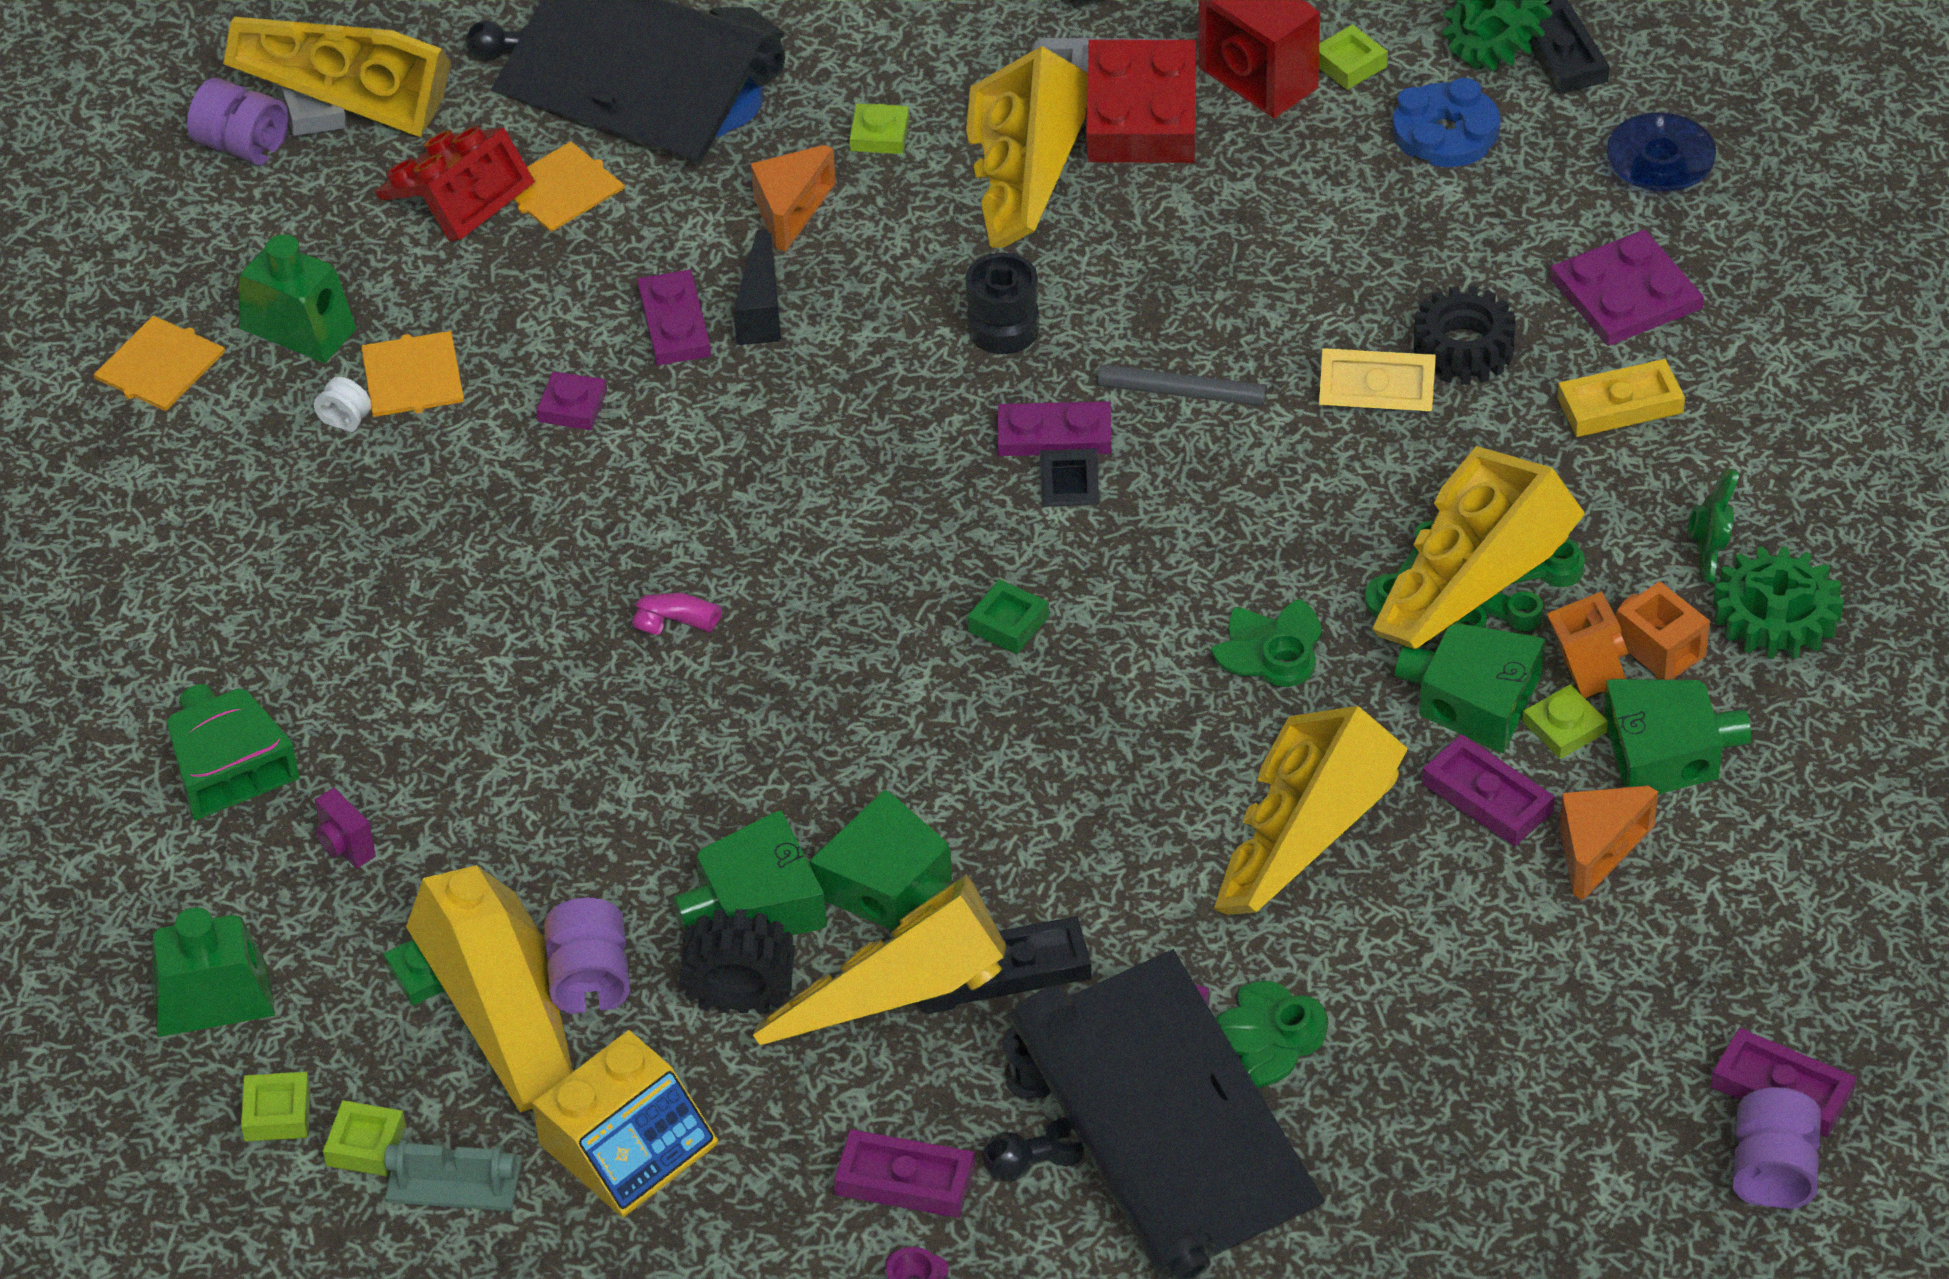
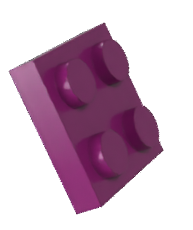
M1645 229L1550 267V279L1607 346L1703 309L1704 296Z

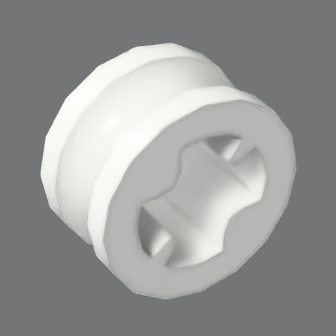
M334 377L328 381L324 391L316 397L314 409L318 417L325 424L353 432L359 426L361 418L369 413L371 400L366 391L357 383L343 377Z

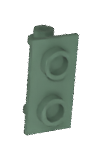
M401 1139L399 1145H388L386 1148L385 1169L390 1170L391 1174L385 1202L512 1211L523 1157L515 1153H505L504 1146H495L494 1149L456 1147V1150H444V1146L411 1144L409 1139Z

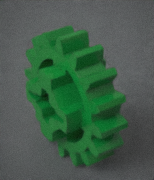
M1454 0L1456 2L1455 8L1448 9L1443 13V17L1451 24L1442 33L1451 42L1448 48L1471 67L1478 69L1481 65H1484L1489 71H1495L1500 59L1511 66L1515 62V53L1518 50L1526 54L1532 51L1528 41L1532 36H1544L1545 31L1538 25L1540 20L1552 17V11L1544 5L1549 0Z
M1786 546L1781 547L1778 556H1770L1764 547H1757L1756 559L1751 560L1740 553L1736 555L1735 568L1723 566L1721 569L1720 582L1715 583L1714 590L1715 623L1727 625L1725 636L1727 640L1731 641L1743 637L1745 639V652L1750 653L1758 646L1766 648L1768 659H1774L1778 649H1786L1793 659L1799 658L1800 646L1806 645L1809 649L1817 652L1821 649L1822 637L1833 639L1835 636L1837 622H1841L1844 599L1840 597L1842 584L1840 580H1829V565L1823 564L1815 568L1810 566L1812 554L1808 552L1795 559L1790 557L1789 548Z

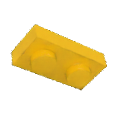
M1322 348L1319 405L1432 411L1436 355Z
M1666 359L1558 383L1557 399L1576 437L1684 413L1685 396Z

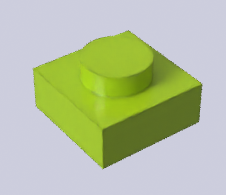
M1352 24L1320 43L1319 69L1348 90L1386 68L1388 51Z
M856 103L849 139L850 151L903 154L910 119L909 106Z
M1571 684L1523 711V723L1559 759L1607 733L1608 720Z
M307 1072L244 1075L241 1129L245 1142L308 1138L311 1086Z
M342 1100L323 1150L326 1166L387 1176L389 1170L385 1169L386 1148L388 1145H399L406 1127L403 1110Z

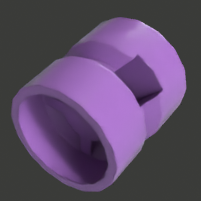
M213 77L205 81L197 90L188 112L187 128L189 136L196 143L218 151H228L231 156L256 165H263L269 157L261 153L265 149L274 153L284 142L289 116L287 106L283 101L259 92H248L243 86Z
M589 897L572 899L557 905L548 913L544 921L547 958L549 960L547 967L551 1001L558 1009L569 1014L586 1012L585 992L598 991L600 1010L616 1009L626 1001L630 993L627 955L623 951L626 946L623 913L616 905L608 901Z
M1774 1087L1755 1090L1743 1097L1737 1109L1736 1139L1740 1144L1735 1149L1733 1189L1739 1198L1752 1205L1790 1209L1800 1208L1812 1201L1817 1194L1819 1154L1817 1151L1820 1147L1821 1109L1815 1100L1799 1091Z

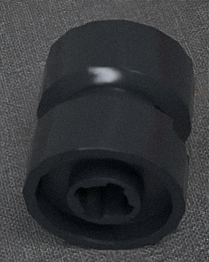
M1006 252L988 254L977 259L968 268L965 277L970 339L977 347L988 353L1003 355L1017 353L1028 348L1037 339L1040 330L1036 268L1028 259L1018 254Z

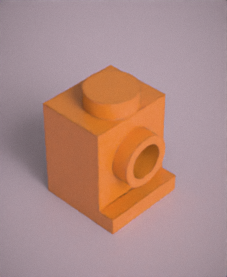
M1657 582L1640 595L1633 594L1629 596L1618 608L1615 617L1619 622L1621 635L1628 653L1656 675V680H1672L1706 657L1710 620L1662 582Z
M1602 591L1547 613L1565 664L1579 693L1584 698L1599 692H1605L1606 680L1626 679L1619 658L1629 655L1621 635L1619 622Z

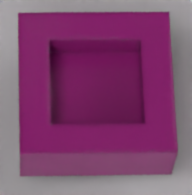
M552 371L536 410L538 422L592 430L607 394L606 379Z
M335 787L314 799L320 824L315 828V832L320 844L331 857L336 858L342 854L356 869L376 857L369 821Z

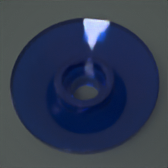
M1655 112L1637 115L1619 124L1608 139L1607 158L1615 173L1632 185L1653 191H1675L1691 187L1708 176L1715 164L1716 146L1710 133L1697 122L1677 114Z

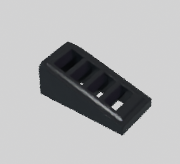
M768 229L757 230L733 308L737 345L779 342L781 340L771 233H768Z

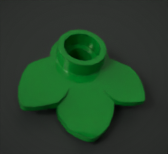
M1725 468L1718 477L1712 494L1705 498L1702 505H1694L1690 513L1687 535L1689 539L1697 540L1700 577L1704 583L1713 584L1715 582L1718 550L1723 551L1726 548L1731 536L1734 511L1733 507L1727 504L1733 495L1739 478V473L1735 469Z
M1297 599L1290 603L1281 612L1277 621L1244 608L1235 607L1232 610L1229 621L1230 641L1213 646L1211 654L1224 670L1233 674L1261 676L1264 680L1276 686H1296L1307 681L1315 671L1316 657L1313 648L1321 638V624L1313 609L1302 599ZM1281 660H1291L1292 662H1281Z
M1267 980L1256 981L1239 987L1237 996L1240 1007L1230 1008L1215 1018L1236 1054L1242 1056L1241 1062L1257 1089L1276 1083L1290 1075L1297 1064L1299 1056L1309 1055L1321 1047L1326 1038L1329 1025L1327 1013L1318 1000L1305 995L1293 996L1283 984ZM1302 1020L1296 1025L1289 1026L1292 1022Z

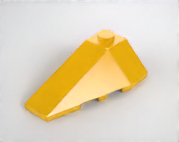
M234 17L230 22L223 64L421 137L443 100L451 61L441 48L393 30Z
M1043 46L970 86L966 132L969 144L982 143L984 160L980 158L973 166L977 178L989 177L990 187L984 194L981 205L989 244L992 248H1004L1036 230L1085 120L1088 73Z
M1476 446L1440 489L1434 502L1439 510L1431 529L1420 530L1413 544L1419 553L1412 568L1398 575L1372 630L1378 637L1417 649L1550 558L1557 548L1567 540L1570 532L1583 518L1585 512L1552 467Z
M1359 706L1289 716L1265 758L1257 778L1259 782L1271 784L1268 795L1260 804L1255 803L1249 806L1243 823L1252 825L1256 829L1254 837L1242 843L1232 853L1214 909L1226 915L1258 912L1393 787L1399 775L1397 768L1408 748Z
M477 865L423 878L406 928L519 1112L533 1109L532 1103L573 1072L560 1009L557 1008L550 998L547 967L549 960L547 958L544 937L517 894Z
M967 874L900 919L899 922L901 924L892 932L894 939L886 944L881 939L873 943H867L853 953V956L840 967L843 971L842 974L834 979L830 974L819 978L761 1020L753 1033L758 1044H767L948 994L965 983L970 990H974L992 979L1002 969L998 961L1004 958L1006 944Z

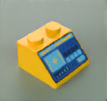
M630 1030L626 1031L532 1103L539 1145L622 1218L718 1144V1139L673 1068Z

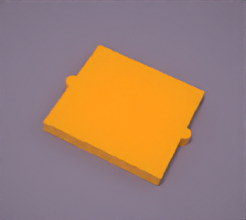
M570 141L527 166L535 183L515 197L513 201L519 205L518 210L520 213H529L546 229L552 232L625 189V185L603 168L602 160L592 159Z
M153 315L93 376L94 379L124 392V396L127 399L136 397L167 411L226 351L225 347L196 335L193 328L183 329Z
M452 331L415 337L404 334L401 336V339L361 345L373 417L412 410L415 413H422L425 408L464 402Z

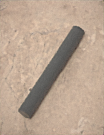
M1105 364L1100 365L1098 373V386L1256 406H1264L1267 395L1266 384Z

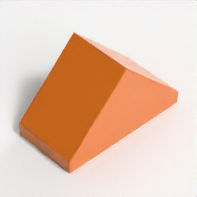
M821 145L751 163L754 200L769 233H771L776 249L787 251L836 184L832 147Z
M1650 786L1562 793L1559 829L1574 896L1584 901L1655 827L1658 791Z

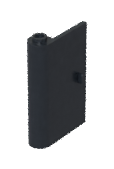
M541 0L491 90L494 93L544 112L701 164L746 81L759 86H765L770 83L772 79L779 76L784 67L785 52L780 38L775 34L669 0Z
M1174 949L1071 996L1062 985L1047 987L1027 997L1011 1012L1009 1016L1011 1023L1160 1279H1168L1172 1276L1175 1279H1193L1211 1265L1209 1258L1324 1204L1325 1200Z

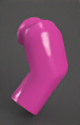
M685 593L644 595L634 605L637 607V611L632 618V625L636 629L658 635L662 632L665 618L711 633L722 616V608L719 605Z

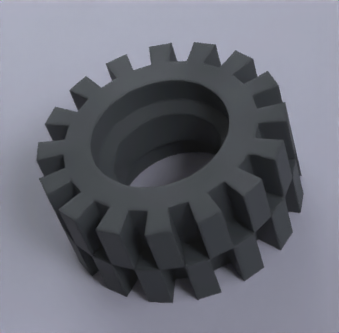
M1459 286L1449 287V296L1445 297L1439 290L1432 294V302L1425 299L1420 304V312L1416 311L1414 353L1436 355L1435 375L1442 371V381L1451 383L1453 376H1460L1461 385H1471V376H1477L1479 382L1483 383L1489 381L1490 371L1499 376L1504 372V364L1510 365L1515 346L1516 317L1513 311H1509V304L1504 299L1495 303L1496 293L1487 290L1482 297L1478 296V287L1468 286V294H1460ZM1468 329L1479 332L1484 337L1473 341H1460L1452 339L1445 334L1453 330Z
M725 909L714 911L713 921L705 914L698 917L696 926L690 923L683 937L679 972L680 988H686L685 996L690 1001L699 998L698 1007L706 1011L713 1005L719 1007L718 1013H729L730 1009L738 1010V1013H748L749 1009L755 1008L759 1014H766L770 1011V1004L779 1008L784 1004V997H789L791 992L795 945H793V937L790 931L783 933L784 925L777 920L767 925V915L759 912L756 913L753 919L746 918V910L735 909V917H728Z

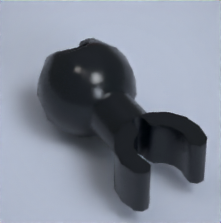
M489 20L480 21L469 28L465 39L469 53L476 59L485 62L491 61L501 56L503 52H512L526 26L522 31H504L496 22Z
M1059 1118L1051 1122L1047 1127L1046 1135L1025 1139L1014 1132H1000L992 1136L984 1146L982 1157L984 1167L993 1178L1000 1181L1013 1182L1024 1177L1034 1163L1049 1160L1059 1166L1075 1165L1083 1159L1085 1149L1081 1142L1066 1145L1057 1141L1061 1138L1069 1137L1072 1129L1067 1118Z

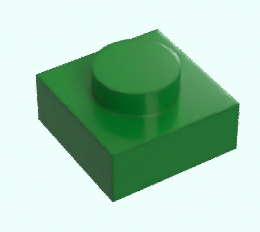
M999 579L967 616L968 632L1018 654L1049 618V602Z
M414 939L383 953L387 968L412 1006L445 991Z

